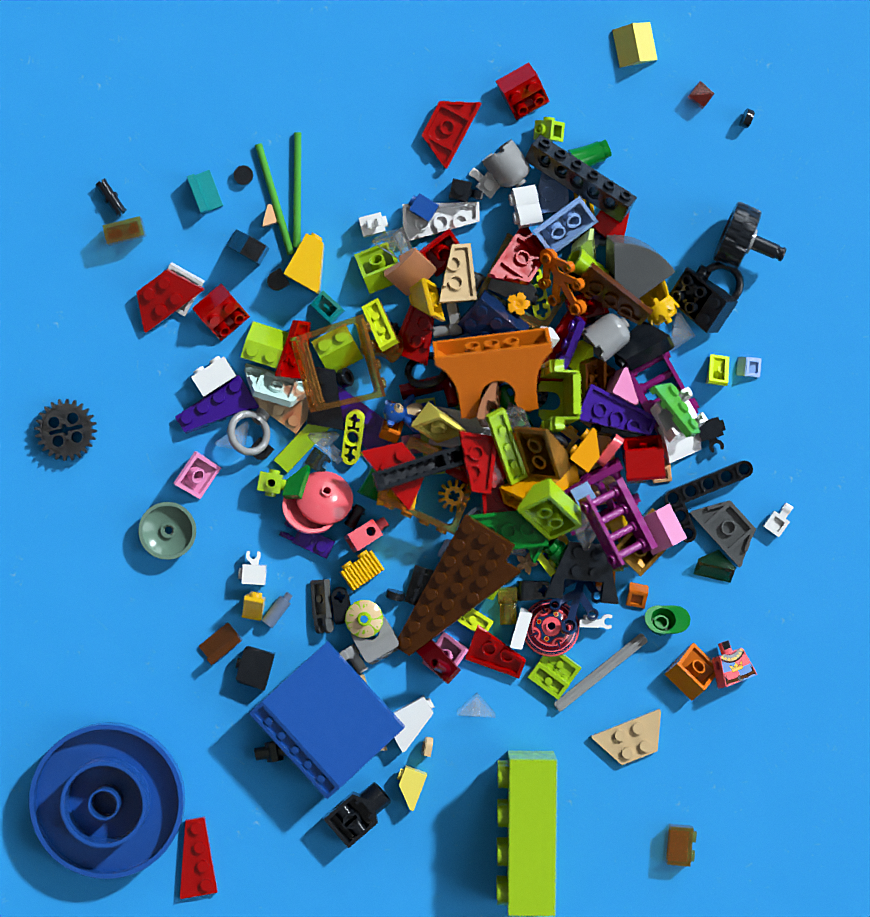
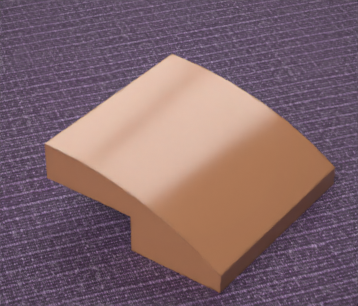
M414 247L400 255V262L384 270V275L402 293L408 296L410 294L409 288L423 278L428 280L436 272V267Z
M493 382L489 386L480 403L477 420L481 427L489 428L485 415L491 413L492 409H499L502 391L497 382Z

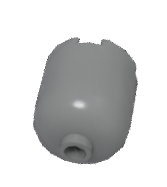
M509 140L499 147L501 151L497 154L490 153L482 162L501 187L510 188L515 185L518 188L526 182L524 178L528 175L530 166L513 140Z
M606 314L585 328L581 335L584 340L589 339L592 343L594 354L605 363L629 342L630 332L628 327L630 325L624 317L620 319L617 315Z

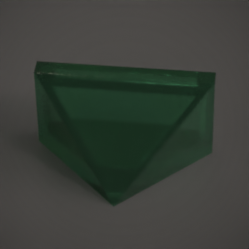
M718 549L698 559L694 574L731 583L736 567Z

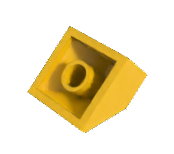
M423 278L409 288V301L412 306L441 322L445 321L442 305L438 304L439 293L436 284Z

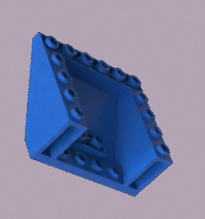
M328 641L249 712L252 718L326 799L339 790L405 728V725Z

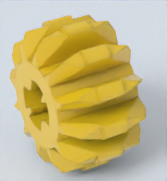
M448 480L449 488L442 484L441 487L446 491H438L439 495H445V498H440L438 501L443 502L446 500L443 508H447L450 504V512H453V506H456L458 512L461 511L460 503L463 507L467 506L463 499L470 500V497L464 496L470 490L462 491L466 484L462 483L460 487H457L459 480H455V486H452L451 480ZM453 490L455 493L460 494V497H457V501L449 499L448 495H451L450 492Z

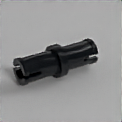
M106 178L102 179V182H97L95 186L105 198V203L110 205L116 217L120 216V213L124 214L127 209L119 200L117 192L112 190Z

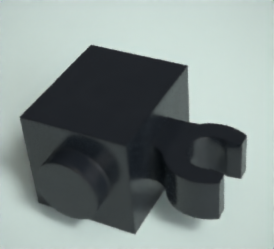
M453 178L449 199L468 203L469 197L482 200L484 192L471 189V182Z
M719 417L708 419L699 428L700 441L708 440L710 452H714L713 445L715 443H718L722 450L724 449V444L716 437L724 435L723 431L726 430L723 419L719 420Z

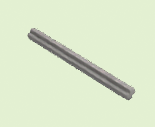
M642 633L637 635L560 697L559 700L555 701L554 706L557 710L563 711L648 642L647 638Z

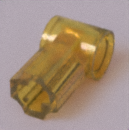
M501 587L498 590L500 625L516 624L517 587Z

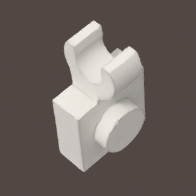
M473 168L469 173L471 177L479 182L476 188L483 191V194L490 199L500 188V185L489 172L483 176L477 169Z
M785 503L779 513L776 511L772 512L763 526L780 537L790 523L786 517L793 507Z
M604 614L595 621H589L587 616L583 615V618H579V627H603L610 629L612 625H606L604 620L612 618V615Z

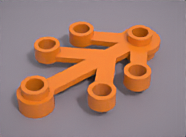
M543 249L539 255L540 261L543 264V275L538 280L539 287L543 290L551 286L550 272L554 275L552 295L548 296V303L551 306H556L561 302V287L570 303V313L575 316L584 314L587 311L586 303L582 299L576 300L568 284H571L575 291L585 287V282L582 278L568 275L575 270L574 263L558 258L556 251L553 249ZM557 266L561 267L563 272H560Z

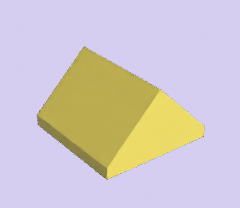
M650 22L632 23L612 30L620 68L657 61Z
M430 402L422 409L411 426L436 443L458 437L459 431L466 432L453 417Z

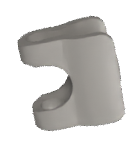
M384 616L383 625L375 639L367 640L351 633L364 660L371 665L399 650L397 648L399 645L398 637Z

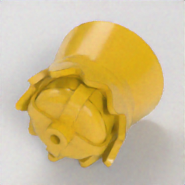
M665 280L639 298L653 310L647 318L651 325L653 323L660 325L663 322L666 325L673 321L671 317L677 313L676 307H680L673 297L669 295Z

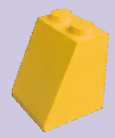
M312 232L311 235L306 233L283 274L319 295L321 291L325 245L322 242L323 239Z

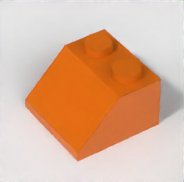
M694 642L672 663L664 674L691 701L704 692L715 678L712 660Z

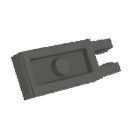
M311 580L312 613L315 630L317 633H332L334 621L332 620L330 580Z

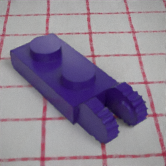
M574 316V319L569 322V332L561 343L562 350L555 356V359H564V370L569 367L568 365L586 324L579 316Z
M285 521L284 524L292 529L293 527ZM281 531L279 534L293 541L292 543L326 559L335 541L321 534H305L297 531L295 537L285 531Z

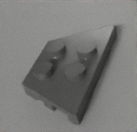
M728 500L689 512L740 568L756 530L740 510Z

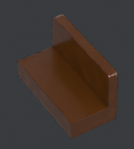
M226 623L201 643L199 648L212 665L243 639L230 623Z

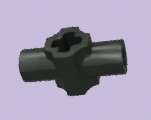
M274 741L265 743L264 747L254 748L256 760L267 759V762H277L284 760V756H287Z

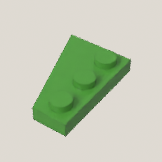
M672 383L655 385L649 389L652 395L656 393L661 399L659 404L662 408H666L672 413L671 418L686 438L700 433L697 421L691 417L688 406L680 398L676 386Z

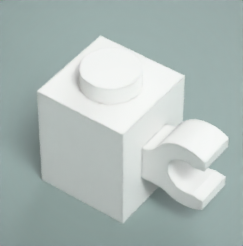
M381 212L359 218L364 238L386 232L385 228L388 227L386 216H382Z
M247 551L246 558L251 564H243V567L239 568L238 579H242L241 584L265 585L267 565H259L260 551L257 552L255 559H252L250 551Z

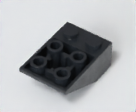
M689 267L685 269L669 293L679 304V309L706 333H718L738 303L724 289Z

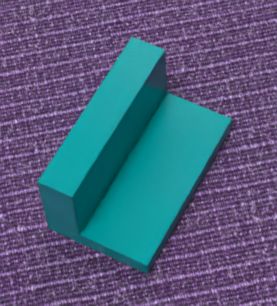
M210 170L197 175L187 176L201 214L223 206Z

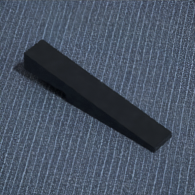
M461 445L372 473L377 491L380 492L465 465Z

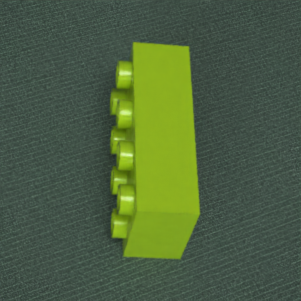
M508 751V760H498L497 763L498 788H507V799H497L498 827H507V837H497V865L507 866V875H496L497 905H507L508 916L555 917L557 758L554 751Z

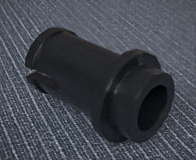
M359 504L352 506V511L344 524L355 529L361 516L365 515L364 511L366 509Z

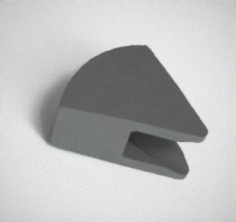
M606 235L605 268L609 270L608 275L638 299L675 273L672 266L645 242L625 235Z

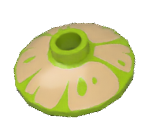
M360 600L354 602L348 608L345 622L348 630L353 635L359 638H368L380 631L383 625V614L376 603L370 600ZM361 616H367L368 621L366 623L361 622Z

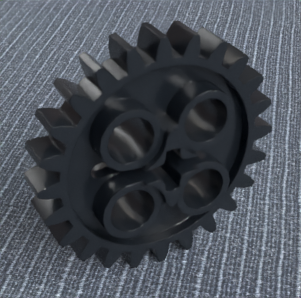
M58 399V405L51 402L52 408L50 409L45 406L46 413H39L42 420H36L40 427H35V430L40 431V433L35 435V437L42 439L38 442V445H45L42 451L50 450L48 456H52L55 453L56 460L61 455L63 461H66L68 456H70L71 460H74V454L81 458V451L88 453L86 447H93L90 440L97 439L92 436V433L98 432V430L92 427L97 424V422H91L94 415L88 416L90 409L83 410V403L77 406V400H74L72 404H70L69 399L65 400V404H63L61 399ZM72 413H76L78 416V421L75 424L69 421V416ZM53 417L59 419V426L56 428L50 425V420ZM65 424L67 427L83 425L81 429L68 431V435L64 432L50 435V431L64 429ZM77 431L82 434V440L78 443L73 439V435ZM57 436H61L64 440L63 445L60 447L54 443Z

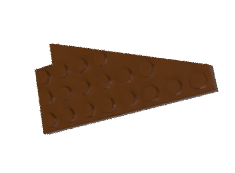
M468 514L465 515L398 636L399 645L397 648L409 656L414 654L520 574V569L507 562L515 544Z

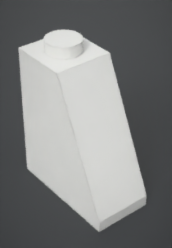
M423 695L393 712L405 725V728L394 737L402 753L408 749L433 715L432 709L435 706L430 697L426 699Z

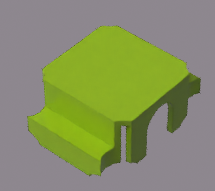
M564 359L549 360L541 365L540 378L563 379L562 382L541 381L538 384V392H553L560 398V405L557 409L538 410V416L541 420H544L541 421V427L558 433L565 429V425L580 420L581 374L579 370H564Z

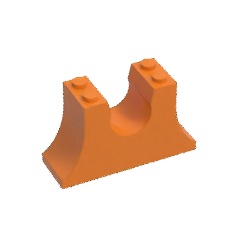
M548 327L432 341L435 365L443 369L456 386L461 418L473 419L477 417L482 401L481 392L486 385L494 381H504L512 386L514 399L519 411L531 412L538 409L537 377L543 361L552 352Z

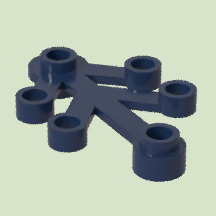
M565 579L563 593L566 587L576 583L575 589L563 595L562 599L558 598L550 601V610L557 612L562 605L572 600L568 618L564 619L561 625L564 634L572 635L577 630L575 618L579 603L582 604L587 612L586 616L589 621L597 620L598 611L592 607L583 592L585 584L591 593L592 602L600 603V599L596 600L593 597L596 594L600 596V591L597 590L592 581ZM553 603H557L559 606L557 608H553L551 605ZM594 612L596 616L590 617L589 613ZM570 625L573 629L567 630L565 627Z

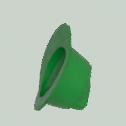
M675 605L652 606L646 611L644 618L648 628L654 634L660 636L682 633L687 630L691 620L686 609Z

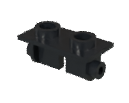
M415 565L404 599L405 602L412 605L417 604L434 570Z

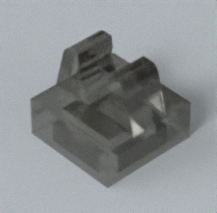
M314 447L305 464L317 472H325L326 469L322 467L324 461L330 463L331 459L327 454Z

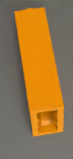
M571 463V468L561 480L551 479L562 491L580 481L578 468L574 463ZM527 477L513 485L508 483L502 485L499 488L504 504L517 509L531 487L546 479Z

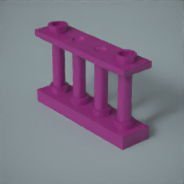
M669 351L632 371L629 370L638 402L642 409L652 414L650 409L661 399L658 397L653 401H648L645 396L647 390L670 377L674 378L679 392L685 389L669 360L671 358ZM661 360L665 362L669 370L644 384H638L635 378L638 376V373ZM694 397L692 399L690 398L689 402L691 403L693 409L695 410L696 414L699 413L697 410V408H699L697 401ZM656 421V424L653 429L656 432V434L659 435L657 427L660 426Z
M619 457L609 461L604 467L599 466L579 477L580 481L563 492L571 496V489L587 481L589 485H596L601 495L608 492L603 483L604 478L611 476L614 477L615 481L622 478L620 472L623 469V465ZM637 492L632 495L636 505L641 501ZM612 498L605 501L608 508L600 511L599 514L602 517L619 508L618 503L614 504ZM588 519L582 520V527L570 531L571 535L585 533L587 528L591 527Z
M623 478L608 484L610 490L594 499L587 495L578 500L581 511L586 515L607 556V561L613 569L624 565L625 563L622 558L639 549L644 554L658 547ZM614 497L619 508L601 517L596 506ZM620 515H624L628 525L609 534L605 523ZM633 532L637 542L618 551L614 541Z

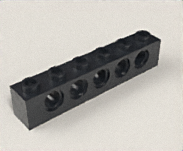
M542 135L533 142L525 157L529 164L620 223L628 215L637 199L635 195Z

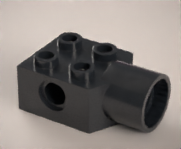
M373 782L362 793L359 794L353 791L324 816V821L344 844L350 848L378 823L377 814L392 801L376 782Z

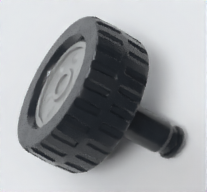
M737 202L722 232L713 259L725 266L737 269L750 249L772 259H777L779 262L783 260L787 249L757 236V226L761 218V211L745 203Z

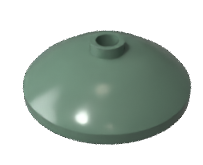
M174 502L158 503L150 507L142 516L138 530L139 538L145 550L152 556L165 560L175 559L184 555L192 547L196 538V523L191 513L182 505ZM166 527L172 528L171 534L166 533Z

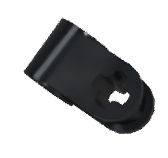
M516 581L517 601L548 599V597H544L543 592H540L539 589L543 585H546V588H548L550 583L547 581Z
M337 587L332 592L331 600L335 624L339 625L346 623L345 616L351 603L347 589ZM338 592H341L342 595L345 594L342 601H339V598H335Z

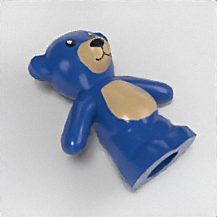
M410 394L403 405L385 400L384 419L389 427L403 421L408 428L418 433L419 431L411 427L412 422L428 402L421 404L413 403L415 400L414 394Z

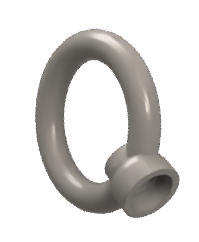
M257 408L256 411H240L231 418L227 428V436L231 446L237 452L253 456L265 450L269 444L271 434L267 422L270 417L269 413L262 408ZM252 418L256 424L261 426L263 438L258 446L246 448L237 441L235 427L241 419Z

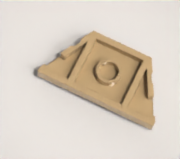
M659 708L593 734L591 737L621 765L627 764L658 751L661 710Z

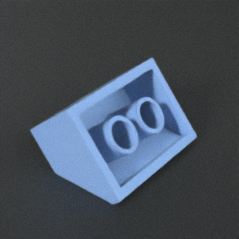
M579 196L535 228L533 232L545 248L553 249L557 253L595 225L598 220Z

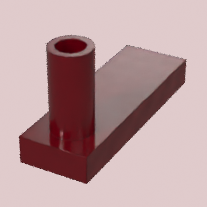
M449 375L442 383L428 389L416 388L409 383L399 385L403 400H406L410 394H414L417 397L444 390L449 407H455L459 404L456 386ZM437 376L421 379L419 381L432 380Z
M433 639L416 651L447 684L461 671Z

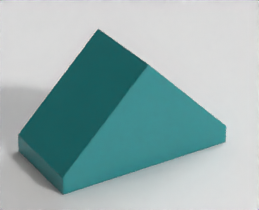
M324 291L310 304L331 325L345 311Z

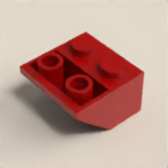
M529 62L495 81L516 120L550 102L537 73Z
M222 283L192 308L220 341L225 339L250 317Z
M661 435L623 438L622 455L627 482L666 478Z

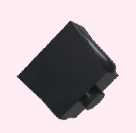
M246 646L242 658L238 657L235 666L238 669L236 681L240 684L265 691L275 652Z

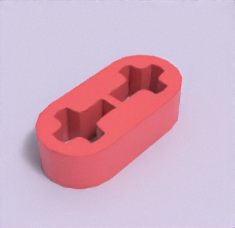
M615 434L600 453V458L596 463L604 467L622 445L624 439Z

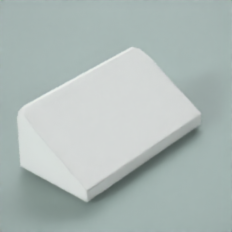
M523 607L520 609L510 643V648L520 650L523 648L532 613Z

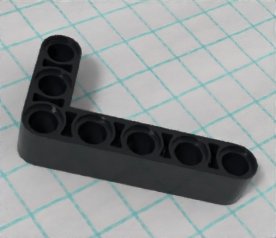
M745 460L738 461L665 492L663 496L665 505L670 504L674 513L680 510L683 511L685 518L679 521L683 530L689 528L692 531V536L689 539H684L683 542H692L697 535L685 503L749 477L753 473V466L750 462ZM741 464L748 466V472L744 475L739 472ZM724 471H728L731 475L730 480L727 482L721 479V474ZM706 478H710L713 481V486L710 489H706L703 486V481ZM690 485L695 488L693 496H687L685 492L686 488ZM670 493H675L678 497L677 501L673 504L669 503L667 499Z

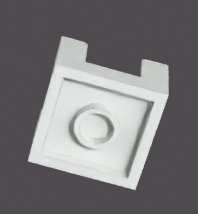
M687 387L679 392V396L687 404L691 417L697 421L698 428H700L708 419L703 412L699 415L696 414L689 402L693 394L690 388ZM660 400L650 411L670 443L684 436V434L671 418L672 413L666 408L663 409L659 404Z

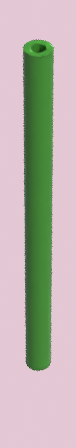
M294 132L293 248H298L301 243V132Z
M262 143L256 144L255 149L286 253L289 256L295 254L263 145Z

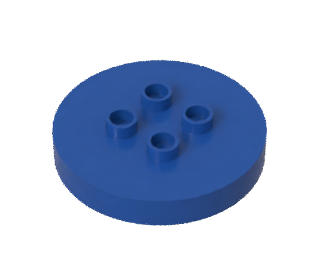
M102 722L90 724L64 736L41 759L30 786V817L39 841L46 851L61 865L87 877L99 879L121 878L135 874L150 866L162 856L173 842L181 826L185 811L184 782L180 769L171 753L149 733L123 723Z

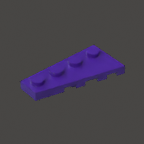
M237 375L175 416L183 431L188 434L207 427L211 423L226 420L227 417L233 416L240 411L256 409L260 406L240 375Z
M593 384L588 386L581 402L579 421L647 436L651 435L656 424V419L652 414Z
M338 385L344 423L347 414L354 409H358L365 416L362 438L364 447L368 450L388 445L390 441L379 437L384 418ZM356 414L351 417V419H354V426L349 428H355L356 422L360 420Z

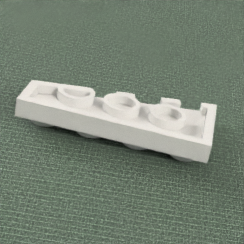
M479 202L437 203L439 207L429 223L410 212L411 206L402 204L403 243L445 232L448 229L452 230L480 222Z

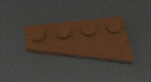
M593 262L578 277L582 278L585 282V287L579 290V292L585 294L584 297L589 300L592 298L602 303L601 306L618 311V315L638 325H641L653 312L650 307Z

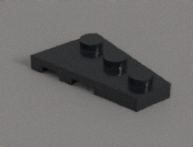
M322 367L315 368L307 424L340 430L345 429L336 370Z

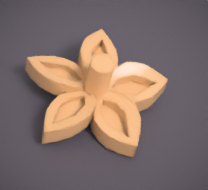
M529 553L526 554L525 558L517 555V559L520 562L517 568L520 570L525 569L526 573L530 575L531 567L536 566L538 563L534 564L531 561Z

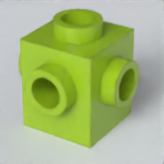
M543 117V120H535L533 139L536 140L542 135L551 142H563L565 123L555 121V118Z
M269 469V473L260 471L257 490L264 491L265 496L276 497V494H281L284 491L287 480L284 479V475H280L278 470ZM271 480L275 481V485L273 487L270 485Z

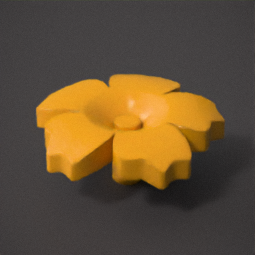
M519 292L517 297L513 294L507 299L510 302L508 304V311L510 313L515 311L516 315L522 316L525 314L524 309L527 310L530 306V301L525 300L526 296L524 293Z

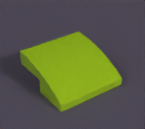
M565 654L555 657L542 656L528 675V678L559 700L582 667Z

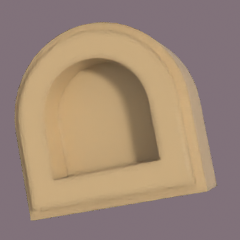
M426 736L424 738L421 750L423 756L431 757L432 737Z

